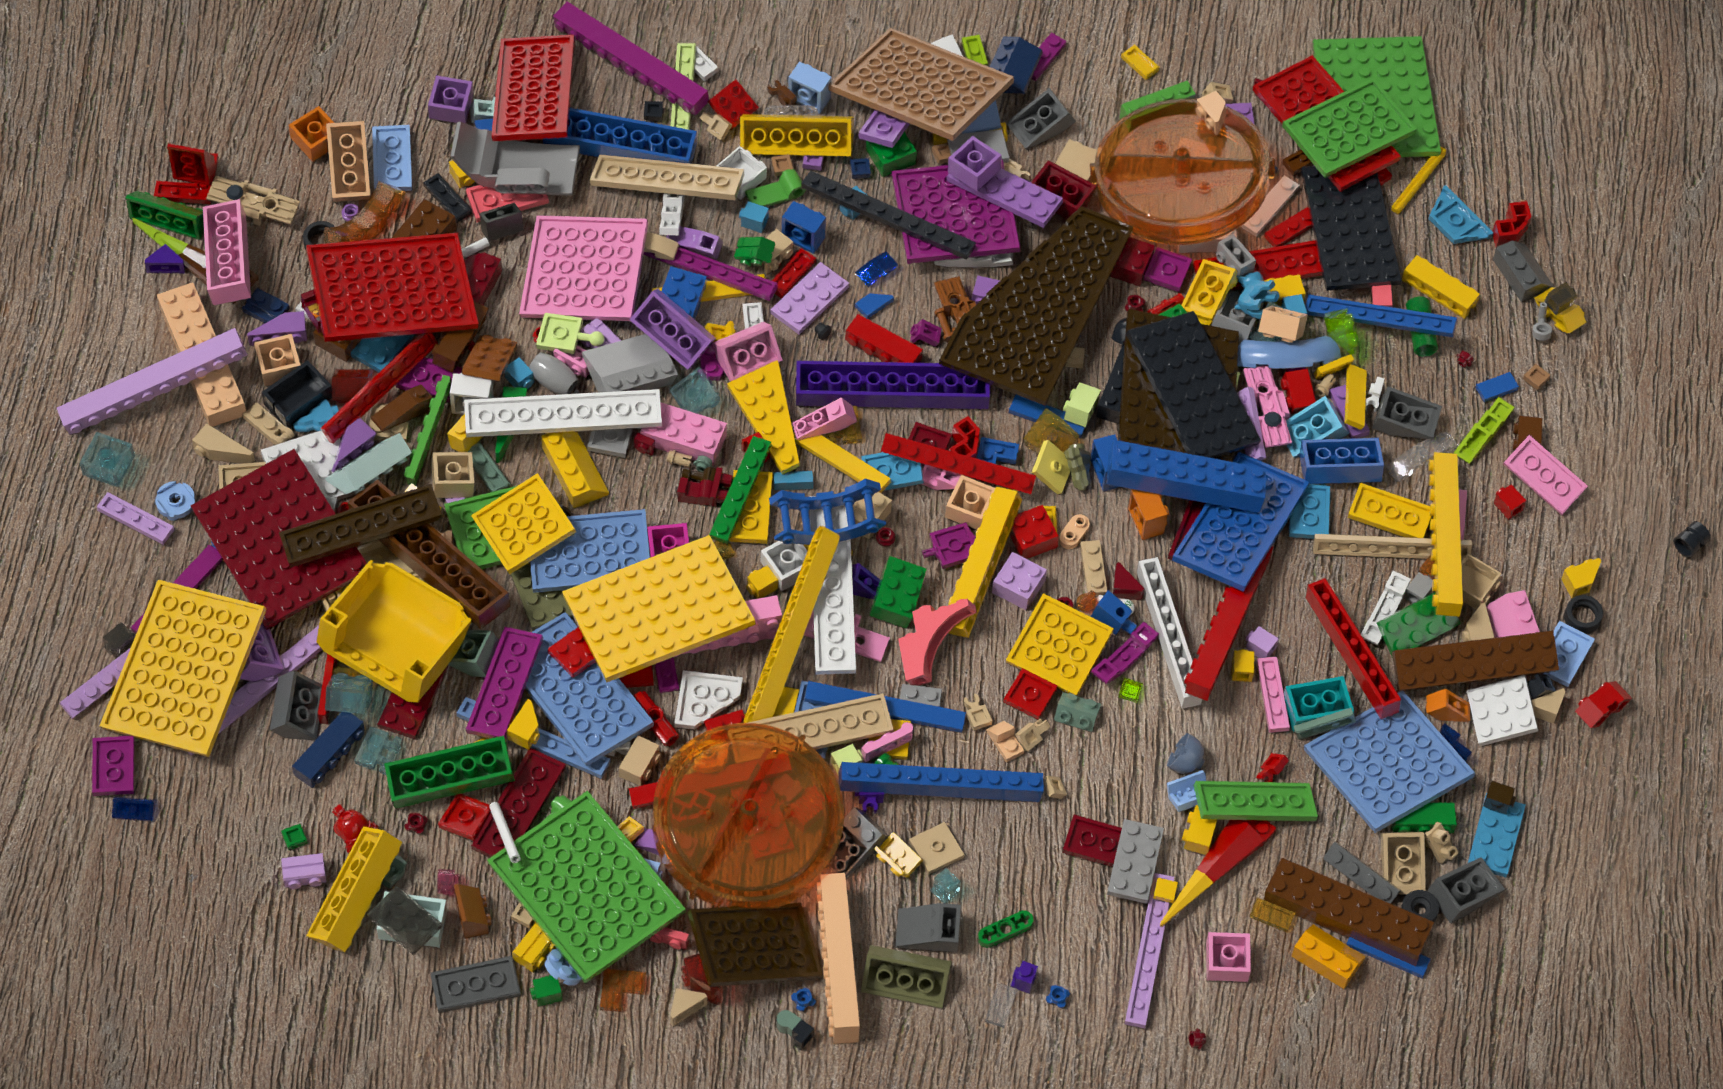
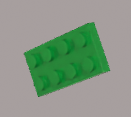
M1434 592L1376 623L1392 656L1394 650L1416 648L1460 625L1459 618L1457 616L1436 615V607L1432 606Z

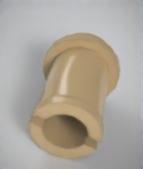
M1326 374L1321 383L1315 386V394L1318 397L1322 398L1329 395V390L1336 383V378L1332 380L1333 375Z
M676 450L669 451L667 462H670V465L674 463L690 467L691 455L678 453Z

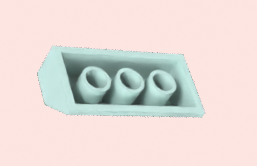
M398 433L381 441L325 479L345 494L353 491L356 494L365 489L364 484L367 482L370 485L377 479H380L378 477L379 474L385 475L392 471L393 465L399 466L406 462V457L412 452L402 435Z

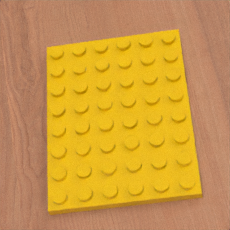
M710 535L562 591L563 597L606 682L756 625L750 609Z
M158 580L100 727L108 731L134 736L138 739L209 757L267 609L261 605Z

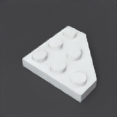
M683 670L675 727L696 729L704 723V720L711 719L738 701L741 696L743 677Z

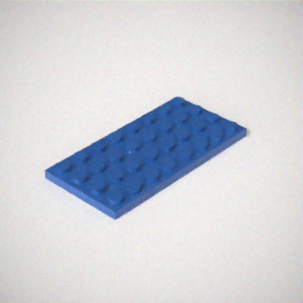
M1238 452L1233 462L1266 468L1265 500L1260 512L1206 503L1175 551L1172 561L1244 592L1306 492L1309 481Z

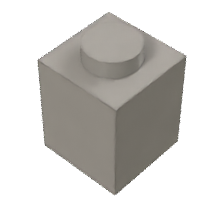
M1419 572L1406 588L1404 598L1413 604L1432 594L1433 580Z

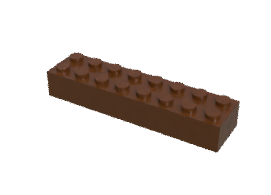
M1553 630L1394 650L1392 652L1397 692L1519 677L1522 675H1535L1537 673H1551L1559 670Z
M1281 858L1265 890L1264 902L1345 937H1351L1414 966L1417 965L1434 925L1433 921L1284 858Z

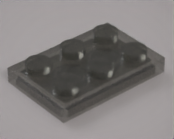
M398 886L368 913L369 919L413 956L442 928L440 921Z

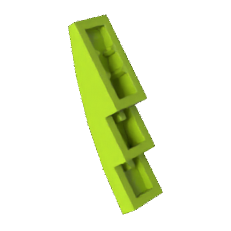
M1498 397L1479 422L1475 423L1454 454H1457V457L1470 465L1515 410V407Z

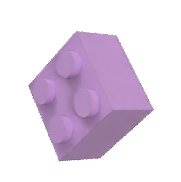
M1012 552L993 581L992 593L1027 611L1046 580L1047 569Z

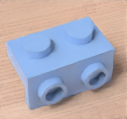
M1203 770L1167 783L1168 798L1178 812L1198 805L1193 785L1195 781H1206V775Z

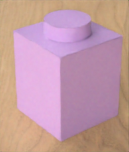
M1258 626L1255 631H1251L1248 634L1246 650L1254 652V655L1258 658H1267L1277 648L1279 639Z

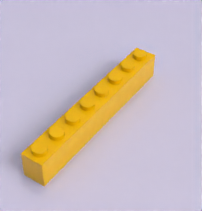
M996 487L994 493L990 495L988 508L983 513V521L976 531L975 541L970 546L968 559L962 566V574L960 579L956 581L955 592L950 597L948 605H951L960 599H968L975 605L977 613L963 619L948 634L969 638L1013 526L1014 518L1022 503V498L1018 491Z

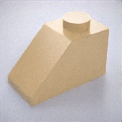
M1485 603L1478 607L1467 622L1465 630L1462 631L1463 642L1494 638Z

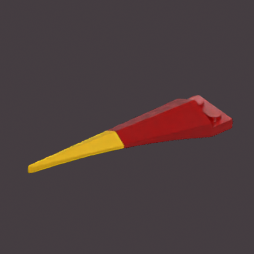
M1229 820L1160 922V927L1165 925L1227 872L1262 847L1275 833L1276 827L1267 820Z

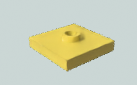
M1049 440L1044 441L1032 473L1056 494H1061L1070 473L1065 454Z

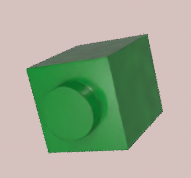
M550 975L532 980L533 988H530L532 1001H537L538 1007L562 1001V991L558 979L556 980Z

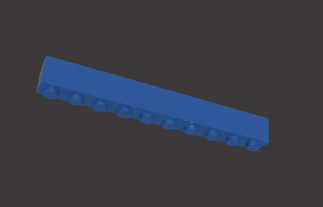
M842 762L838 772L839 791L883 792L885 794L1040 802L1044 792L1043 773Z

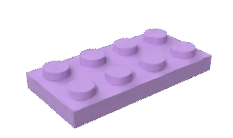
M820 262L771 308L770 313L800 335L849 288V283Z

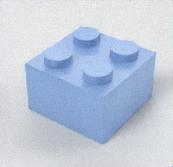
M799 61L788 77V89L797 96L796 103L820 114L831 99V91H829L828 84L832 82V77Z

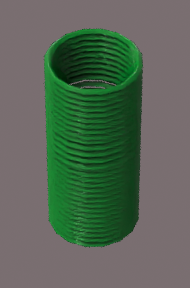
M1414 297L1406 303L1407 310L1432 313L1430 300L1426 297ZM1410 331L1414 353L1417 356L1426 357L1437 352L1436 335Z

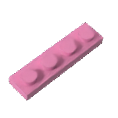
M1277 657L1257 658L1256 663L1269 733L1289 731L1290 727Z

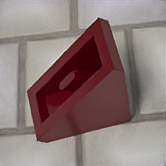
M1120 562L1116 563L1113 595L1122 599H1143L1144 587Z

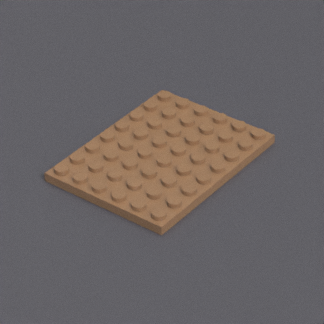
M889 28L828 84L829 91L954 141L1014 83V77Z

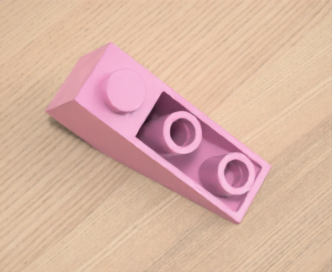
M841 397L792 424L796 438L800 440L842 430L856 423L857 420L853 406Z

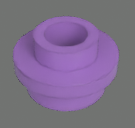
M347 204L342 209V217L345 221L354 222L360 218V209L355 204Z

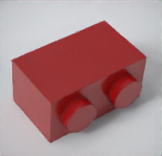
M1308 368L1285 372L1281 379V387L1286 392L1287 397L1285 399L1288 409L1290 408L1291 414L1299 413L1316 402Z

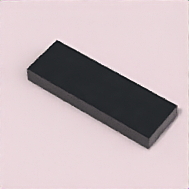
M439 173L423 182L424 187L446 211L455 215L457 223L472 214V209Z

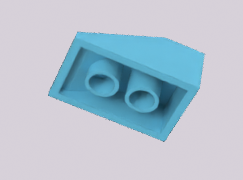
M1326 396L1286 420L1292 444H1288L1287 447L1294 458L1300 456L1302 440L1341 439L1349 434L1335 406Z

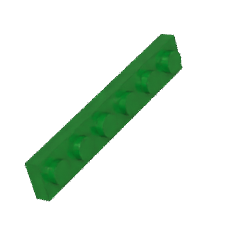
M755 436L752 437L709 533L711 539L728 544L772 446L771 441Z

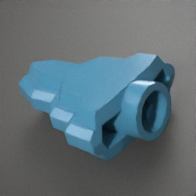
M326 399L320 402L317 407L311 409L308 415L299 418L293 424L295 431H322L321 427L339 410L336 405L331 407Z

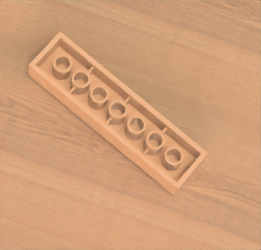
M194 283L157 294L160 310L178 353L216 337ZM228 364L221 369H216L203 377L190 381L208 425L214 427L243 417V413L246 412L245 404Z
M845 873L820 874V882H816V902L818 903V922H820V941H822L821 957L824 965L823 978L825 979V998H827L826 1011L827 1018H829L828 1033L829 1037H833V1044L859 1042L860 1024Z

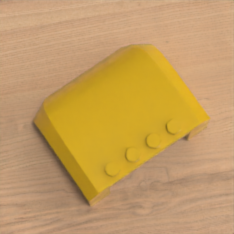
M370 560L320 618L316 642L324 652L408 702H418L457 653L467 634L471 618L467 617L463 611L464 608L459 602L395 564L388 562L378 564Z

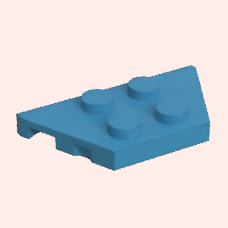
M1446 185L1443 186L1442 192L1428 219L1453 244L1492 238L1494 232Z

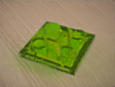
M1348 308L1325 313L1324 319L1329 337L1348 353L1355 354L1359 337L1357 331H1353V314L1348 312Z

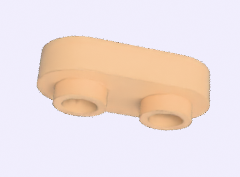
M1081 514L1073 516L1060 533V545L1065 549L1075 548L1089 530V519Z

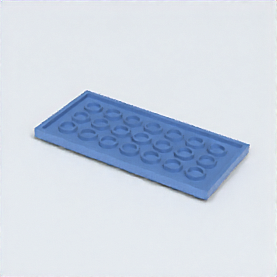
M565 612L532 631V633L543 635V641L525 689L587 767L637 737V735L652 728L654 722L619 678L606 682L597 662L572 678L548 653L549 647L577 628L576 624Z

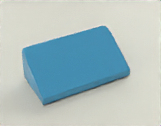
M791 471L783 475L781 472H773L774 490L813 489L812 471Z

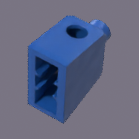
M1110 591L1106 592L1090 616L1114 628V635H1117L1121 628L1131 635L1137 627V624L1128 619L1132 610Z

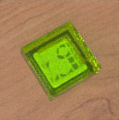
M1124 677L1118 698L1137 703L1143 683Z

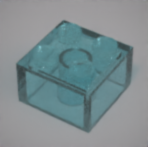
M96 432L80 461L82 475L119 487L135 457L133 445Z
M345 673L333 675L326 687L325 710L366 714L372 702L373 680L364 675H357L356 677L348 676Z

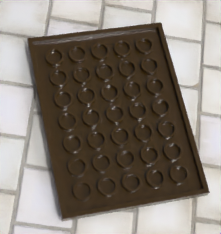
M1129 309L1126 318V333L1128 330L1171 317ZM1201 324L1236 391L1239 331ZM1125 333L1118 441L1186 453ZM1232 453L1214 459L1232 462Z

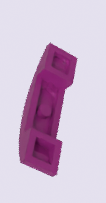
M1143 622L1131 633L1130 638L1108 659L1104 658L1091 672L1105 684L1110 683L1139 659L1155 641L1159 633Z

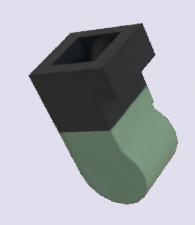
M783 1010L778 1013L777 1029L781 1033H786L795 1039L794 1046L801 1051L813 1038L814 1028L789 1010Z

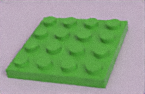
M517 486L444 504L456 547L481 569L501 565L502 562L471 515Z

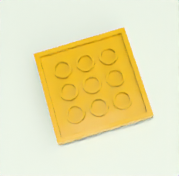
M538 473L471 515L509 575L576 533L575 528Z
M1043 593L1007 656L1006 663L1020 670L1024 668L1058 685V689L1078 696L1112 635L1114 628Z

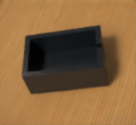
M308 360L261 392L263 404L288 428L292 427L299 418L308 415L309 411L317 407L320 402L326 399L329 401L333 398L332 385Z

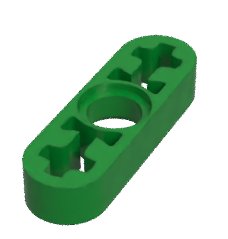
M1025 910L1019 911L982 928L978 933V943L984 948H991L1030 930L1033 926V915ZM1020 919H1028L1027 924H1024V922L1020 923ZM1008 925L1011 927V932L1007 934L1002 933L1000 927ZM984 934L991 936V940L983 939Z

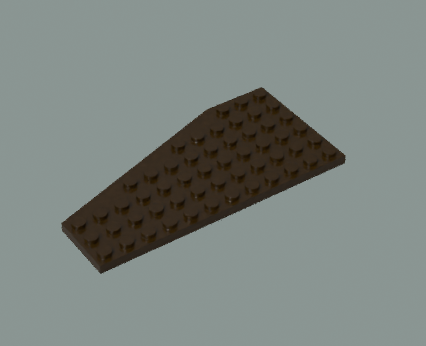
M1081 206L1052 236L1036 247L1016 269L988 291L979 303L968 313L962 315L939 359V364L1046 406L1133 232L1134 226Z

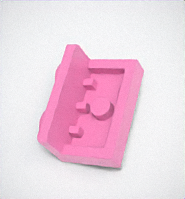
M577 345L575 353L569 354L555 348L553 351L554 357L565 363L574 374L582 375L585 378L590 374L581 354L583 351H586L585 349Z

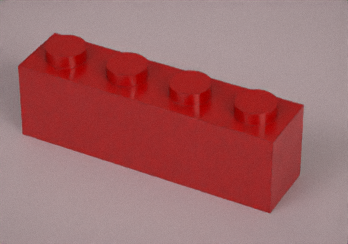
M859 314L856 315L846 329L845 340L850 345L859 347L868 355H873L882 362L920 363L922 360V348Z

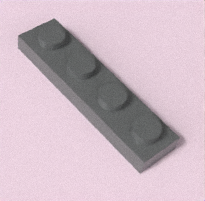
M1337 842L1332 844L1323 857L1325 861L1378 899L1392 904L1401 892L1399 888Z

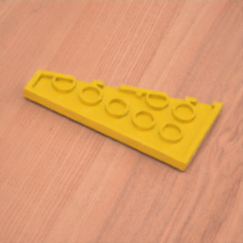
M778 360L727 383V388L756 433L759 432L763 439L771 441L770 456L782 475L798 468L799 458Z

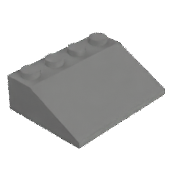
M646 334L581 353L598 393L653 390L673 384L678 375L668 353Z

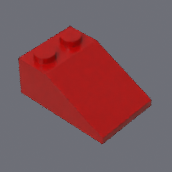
M174 144L167 145L173 179L204 185L211 184L216 168L213 155L203 149Z

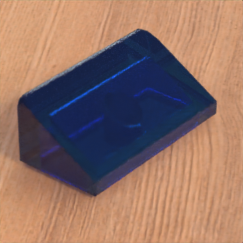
M115 796L113 797L112 818L153 821L156 799Z

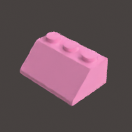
M765 322L712 343L717 360L730 381L776 360L778 362L783 361L772 326Z
M1525 590L1505 594L1486 606L1494 638L1540 632Z

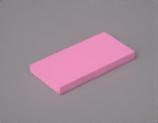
M1530 435L1503 463L1560 515L1588 487Z

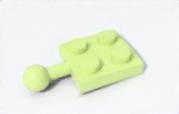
M545 313L536 347L537 349L554 351L556 348L563 353L574 354L578 340L588 341L593 346L598 347L604 343L605 338L599 331L591 334L580 333L583 324L582 318Z

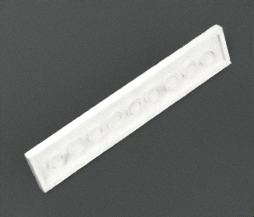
M659 389L464 400L466 437L662 427Z
M845 506L833 507L831 512L834 530L848 527ZM822 509L810 510L811 532H815L819 526L825 527ZM851 539L838 542L813 609L816 675L856 673Z

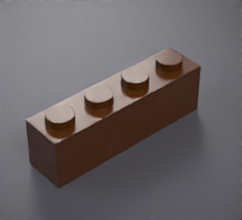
M475 301L473 302L479 323L478 329L444 331L440 338V344H436L431 354L434 355L433 364L452 373L454 372L487 318L489 308Z

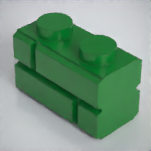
M741 237L738 240V249L735 251L734 258L739 260L741 265L751 267V264L762 266L763 263H771L772 252H774L776 243L765 237Z

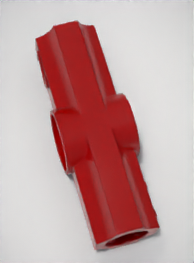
M639 691L634 694L633 697L650 718H659L658 720H653L654 726L649 730L655 733L664 746L674 744L679 738V734L665 718L663 710L655 705L645 691Z

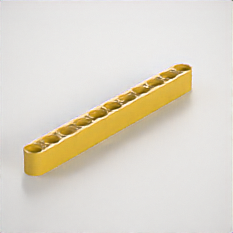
M819 526L813 535L744 717V723L771 718L774 715L840 539L839 534L824 526Z

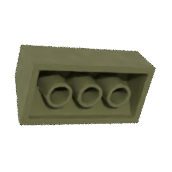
M870 945L861 992L943 1008L952 961Z

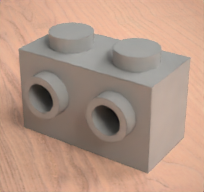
M1234 234L1218 242L1216 257L1220 263L1238 271L1237 276L1245 277L1246 274L1254 272L1256 259Z

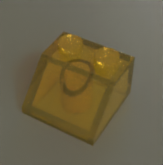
M1046 408L1023 439L1025 446L1038 455L1043 442L1049 440L1065 454L1064 451L1075 443L1079 434L1061 417Z

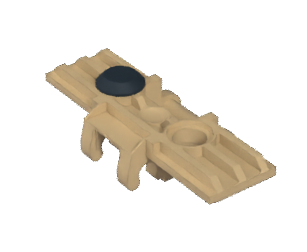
M215 176L206 197L207 200L217 203L240 199L246 216L251 217L254 224L258 226L261 225V216L291 225L300 204L298 200L279 195L278 189H269L250 183L249 180L239 183L219 176ZM248 190L262 195H266V197L264 198L255 194L248 193Z

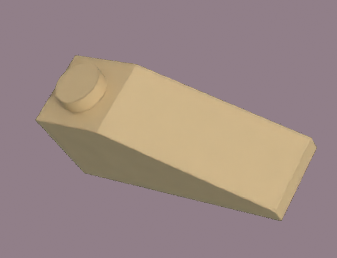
M208 424L192 439L194 451L201 457L205 456L209 460L241 464L255 463L252 451Z

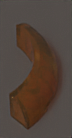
M379 181L373 195L355 217L340 226L325 227L323 234L325 244L375 239L388 225L387 220L393 212L396 213L399 209L406 191Z

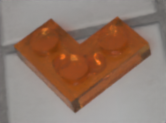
M605 969L600 1010L621 1012L623 993L644 995L646 972Z

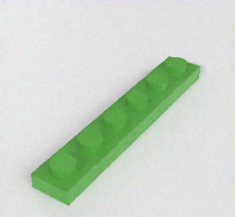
M443 375L442 380L438 381L436 385L437 393L435 398H432L430 401L429 409L431 410L429 415H425L423 421L424 429L422 432H419L417 437V448L412 450L411 464L405 469L404 477H406L408 485L412 483L416 486L450 393L452 383L450 376Z

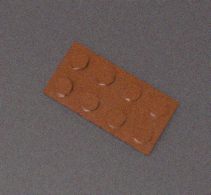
M480 335L462 368V374L500 381L517 349V342L508 338L499 339L493 338L491 335Z

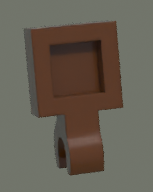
M775 80L774 86L776 88H772L770 85L767 86V92L770 95L779 96L778 100L781 105L786 106L790 111L796 107L797 96L785 85L782 86L778 80Z

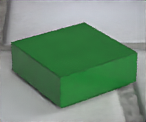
M301 824L281 830L288 851L308 844Z

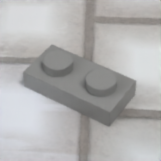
M902 684L900 699L940 707L942 689Z

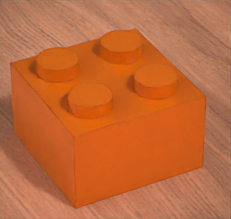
M320 106L288 125L290 138L312 162L329 152L326 124L334 123Z
M1131 489L1128 510L1141 539L1145 540L1164 534L1169 511L1167 506L1163 505L1161 501V494Z

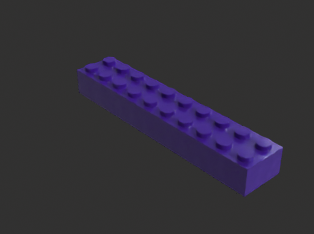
M797 361L796 406H826L842 397L853 407L988 409L990 384L939 363Z

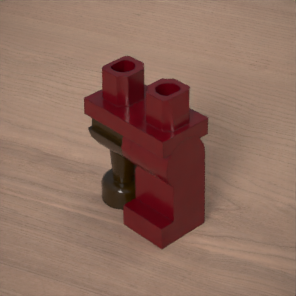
M684 466L677 490L678 502L717 507V503H723L728 493L726 490H721V486L730 488L733 482V475L723 473V468L717 467V469L707 467L702 472L692 471V467ZM691 479H695V480L700 481V483H698V482H692V481H690V480H691Z

